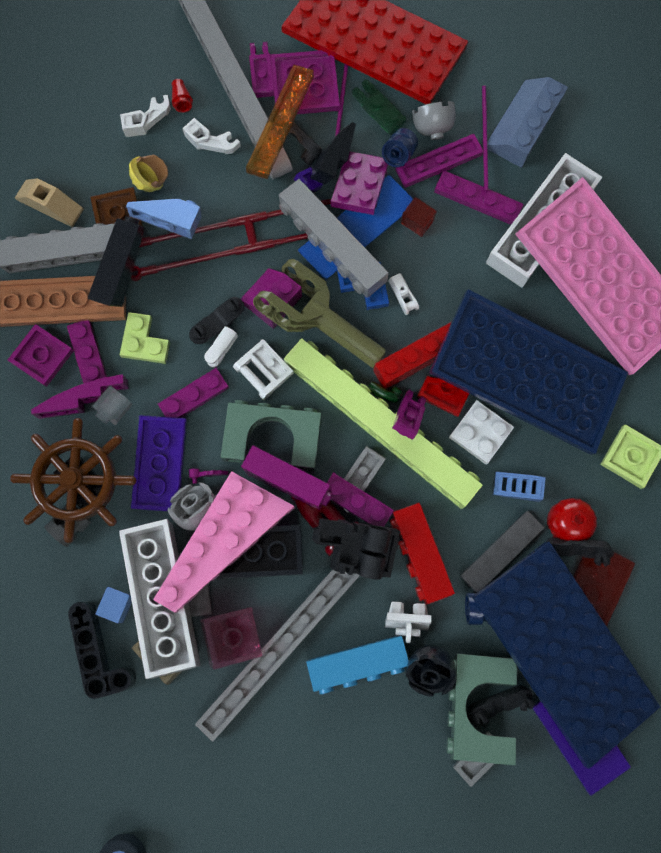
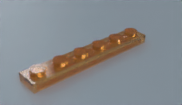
M293 64L246 166L248 174L268 179L313 80L314 70Z

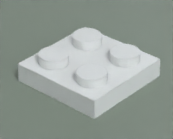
M476 400L449 438L487 465L514 427Z

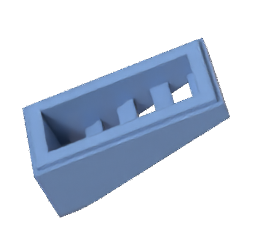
M495 472L493 495L535 502L543 500L545 477ZM503 478L507 479L506 491H502ZM513 480H516L515 492H511ZM522 481L526 482L525 493H521ZM532 483H536L535 494H531Z

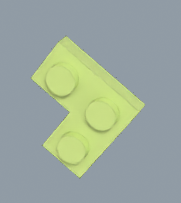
M128 312L120 350L122 358L166 364L170 342L165 339L149 337L152 323L151 315Z

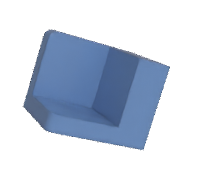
M107 587L95 615L115 623H124L132 604L131 594Z

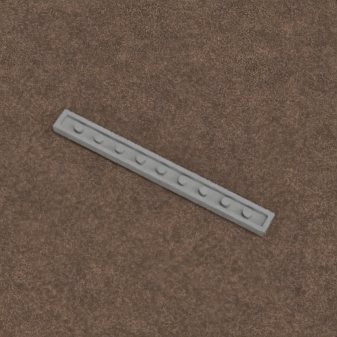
M332 570L196 722L195 725L212 742L360 575L354 573L349 575L346 572L341 574Z

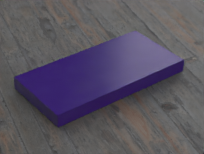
M139 415L134 477H136L137 482L133 485L131 509L168 511V508H171L172 503L170 500L182 486L187 419Z
M539 700L532 708L590 796L631 768L617 745L590 769L584 767L542 702Z

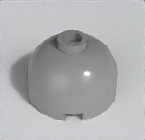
M448 101V106H442V102H436L418 107V112L412 110L413 121L417 131L423 136H431V140L444 138V133L450 131L455 123V103Z
M199 483L200 486L194 487L192 484L186 485L178 490L170 500L172 505L170 509L168 508V513L173 521L185 530L195 531L216 498L210 487L204 483Z

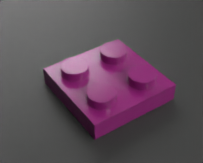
M35 324L8 358V361L47 387L74 350Z

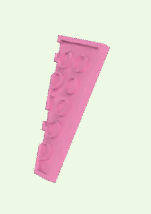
M231 471L153 600L177 613L200 593L199 591L208 583L217 578L226 567L235 562L253 546L270 528L272 529L287 513L289 514L295 506Z

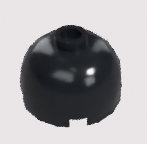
M426 645L417 649L410 656L406 667V678L409 680L410 687L419 694L434 697V693L442 692V695L453 689L456 682L455 662L443 648Z

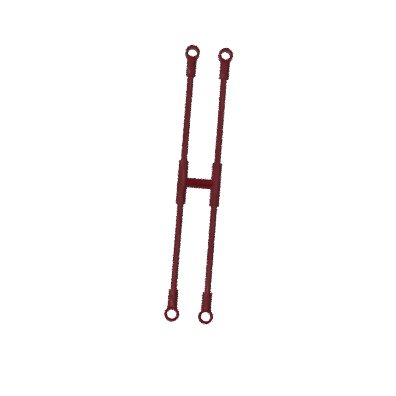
M332 198L321 200L324 205H329ZM281 210L263 211L231 218L225 222L197 227L194 234L228 226L231 228L245 225L249 244L237 246L231 250L158 266L155 264L139 268L135 265L133 272H139L136 276L131 275V280L139 281L142 276L155 274L161 270L234 254L237 256L274 248L275 245L307 239L308 235L304 233L276 240L269 239L257 242L253 223L268 220L269 217L283 215ZM170 233L156 237H144L141 240L140 247L182 236Z

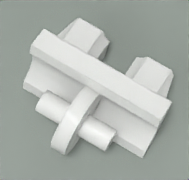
M391 602L389 613L387 612L385 628H396L395 635L404 636L405 643H410L411 636L420 637V630H429L431 615H428L426 604H413L412 614H404V603Z

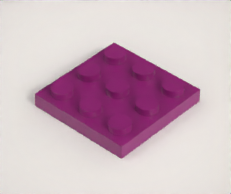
M322 50L270 54L276 116L340 111L334 56H328V53Z

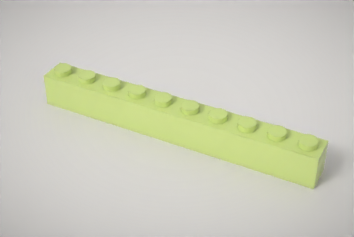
M301 338L284 358V362L294 373L460 509L466 507L483 486L479 482L480 478L473 472L469 471L467 473L462 469V464L456 458L446 456L442 452L443 448L436 442L432 441L430 443L425 439V434L420 429L413 440L392 429L397 412L393 413L388 409L389 405L383 399H376L370 394L371 390L366 385L356 383L350 372L345 369L340 370L335 366L336 362L330 356H323L319 353V349L311 341L306 342Z

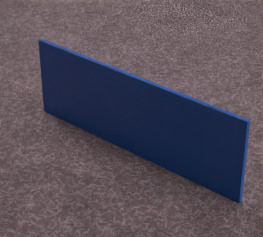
M388 175L384 178L374 215L345 210L337 219L366 247L417 205V202ZM308 241L298 249V252L325 280L337 271V266L333 261L329 262L326 260L319 246L315 247Z

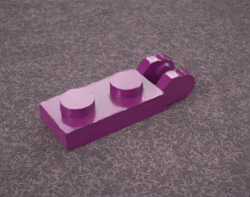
M263 42L262 51L264 54L256 55V46L254 43H250L251 55H249L252 88L257 98L274 96L271 56L268 52L267 42Z
M409 389L401 401L392 429L413 440L418 433L426 408L424 407L426 399L420 397L417 402L412 400L414 392Z

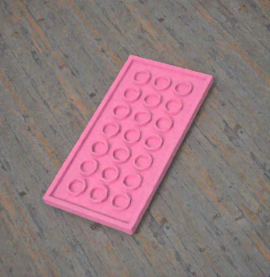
M582 177L515 233V235L623 369L628 372V375H632L661 349V274Z

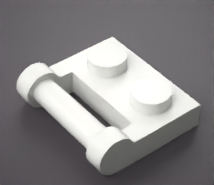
M264 339L233 365V368L237 372H241L258 390L259 396L263 400L267 399L294 374V371ZM252 361L269 379L270 383L267 386L248 368V363Z

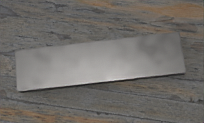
M526 511L460 577L475 593H478L544 527L529 511Z

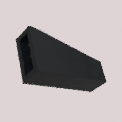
M125 216V220L116 219L90 289L89 300L108 306L123 307L145 229L138 225L139 220Z

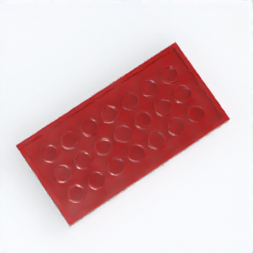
M300 0L282 25V32L318 51L322 50L328 53V56L332 55L334 59L426 105L432 103L468 44L467 40L386 0Z

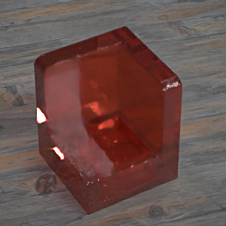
M414 198L403 212L401 224L423 237L434 222L437 211L418 198Z

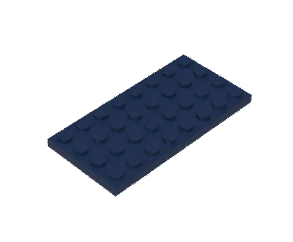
M469 289L464 293L429 372L590 455H594L597 452L628 374L627 371Z
M550 542L543 543L472 597L584 767L590 769L660 708V705Z

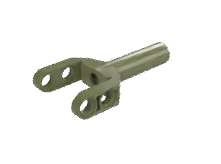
M289 259L282 266V273H285L300 285L302 292L311 298L301 313L272 292L260 291L253 299L255 308L285 331L303 332L317 327L372 368L386 354V349L329 308L330 293L326 281L295 259ZM288 266L296 271V275L288 270ZM306 280L311 281L315 288L307 285ZM261 298L266 299L269 305L264 304ZM280 312H284L288 319L283 318Z

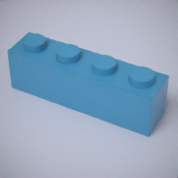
M401 635L306 661L313 692L319 690L320 694L334 691L333 686L343 684L344 688L357 685V680L367 678V681L382 678L381 673L390 671L391 675L405 672L404 667H407L409 662Z

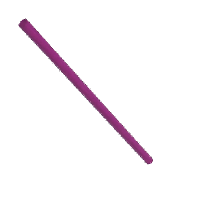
M344 64L340 111H338L335 136L340 132L348 73V65Z
M484 85L482 86L484 191L487 192L489 190L486 86Z

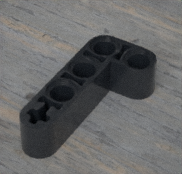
M76 602L70 607L68 617L85 694L89 698L98 699L131 688L136 681V674L132 668L122 667L111 671L109 669L98 615H95L97 611L95 606L89 602ZM86 609V614L80 617L79 612ZM90 623V626L81 627V624ZM87 630L92 633V641L89 644L83 639V635ZM91 655H95L98 660L95 668H92L88 662ZM120 672L125 673L128 678L125 686L120 685L118 682ZM96 679L103 683L101 693L94 689Z

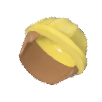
M156 155L139 156L132 159L129 163V175L137 189L153 192L163 187V183L168 177V169L161 158Z

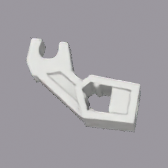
M163 95L164 102L158 104L156 98L152 97L149 110L145 113L138 110L120 114L125 136L146 135L151 127L168 115L171 109L168 95Z
M195 118L183 127L185 137L197 150L205 149L225 153L226 155L234 153L241 147L238 139L233 143L228 142L232 139L229 131L217 137L211 136L209 130Z

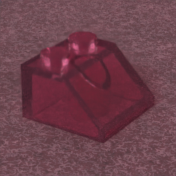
M252 607L200 619L209 663L212 669L215 670L262 657Z

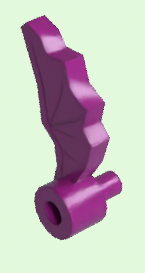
M189 469V478H192L193 484H197V478L229 475L228 471L222 470L199 472V469Z

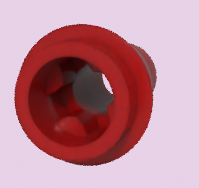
M175 79L171 83L172 106L176 111L184 113L191 109L193 99L185 87L184 81L182 79Z

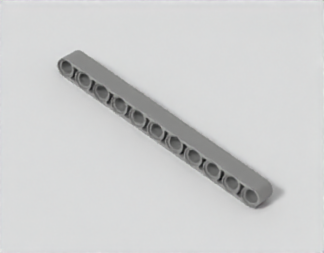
M178 0L271 179L274 180L293 171L291 162L206 1Z

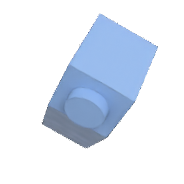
M191 200L128 202L126 205L130 217L192 239L202 217L200 206Z

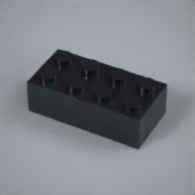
M301 525L274 526L272 529L270 528L253 546L235 562L226 567L214 580L303 575Z

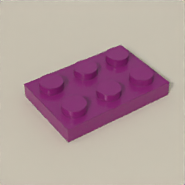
M350 151L347 162L342 166L331 199V207L374 215L389 167L383 157Z

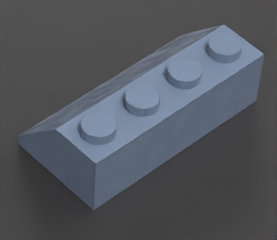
M550 77L525 80L487 141L488 150L522 168L562 102L568 87Z

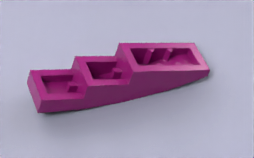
M121 374L75 386L31 409V414L38 419L85 413L84 404L107 401L106 392L129 389L128 380Z

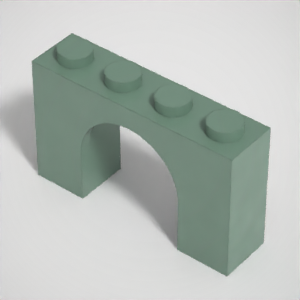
M235 400L234 403L228 402L221 450V459L223 461L243 463L248 453L249 439L252 432L259 425L273 421L287 426L294 436L291 465L300 470L315 472L321 413H318L313 408H303V411L294 410V407L287 405L274 408L268 403H258L256 406L248 405L247 401Z
M456 654L454 656L456 682L453 689L448 692V698L452 701V711H448L447 725L451 727V738L447 737V754H450V759L516 766V738L482 734L470 724L466 715L468 695L476 686L480 684L517 685L516 663L510 658Z

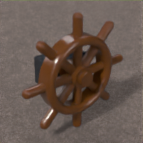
M80 418L73 420L72 438L60 440L50 446L39 434H33L31 441L42 453L36 459L31 474H12L10 476L12 483L30 484L32 495L38 504L24 517L23 522L26 525H31L44 512L54 518L64 520V541L66 543H71L74 540L75 521L86 520L98 514L109 526H115L117 520L106 508L114 494L116 485H135L137 482L134 476H117L113 461L108 455L122 443V437L115 435L100 448L95 443L82 439L83 421ZM81 450L90 452L93 456L85 462L80 457ZM71 451L70 458L66 462L59 457L62 453ZM52 463L57 470L53 472L54 474H46L47 468ZM101 463L104 475H97L93 468ZM44 484H58L59 486L47 496ZM67 492L66 510H62L56 507L54 503Z

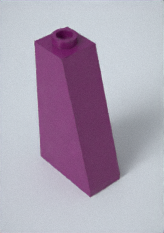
M253 445L241 465L248 476L319 510L322 505L327 506L333 493L330 492L331 487L329 484Z

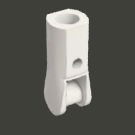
M399 273L392 276L388 282L404 314L408 315L409 311L413 309L419 310L418 302L402 274ZM408 297L410 302L405 303L403 299Z
M226 326L205 353L204 358L210 367L220 365L225 353L229 351L238 337L236 332Z

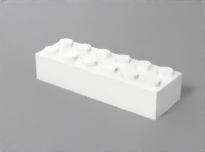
M565 153L491 251L486 264L523 288L539 266V263L515 233L582 177L595 190L602 176Z
M168 519L120 530L145 678L153 679L200 667L201 664L189 604L187 603L175 613L153 600L179 558L173 524Z

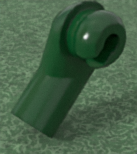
M374 381L368 386L373 395L392 403L400 401L399 398L403 395L402 390L398 387H392L391 391Z

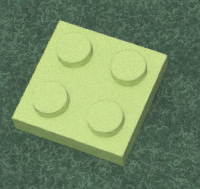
M623 425L600 465L642 489L645 488L661 459V445L631 427Z

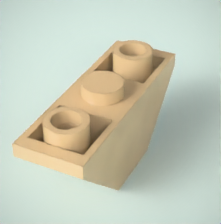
M38 178L26 180L15 196L17 201L72 228L84 210L58 188Z

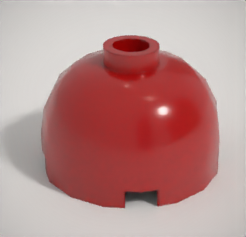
M568 498L559 501L551 507L547 515V526L554 538L567 541L588 540L593 536L597 528V517L593 508L585 501Z

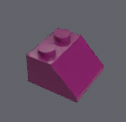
M268 268L241 300L244 306L274 329L277 324L255 308L253 299L260 291H268L294 307L302 298V287L285 273ZM261 298L264 304L269 305L266 299ZM280 312L281 316L284 318L286 314L284 312Z

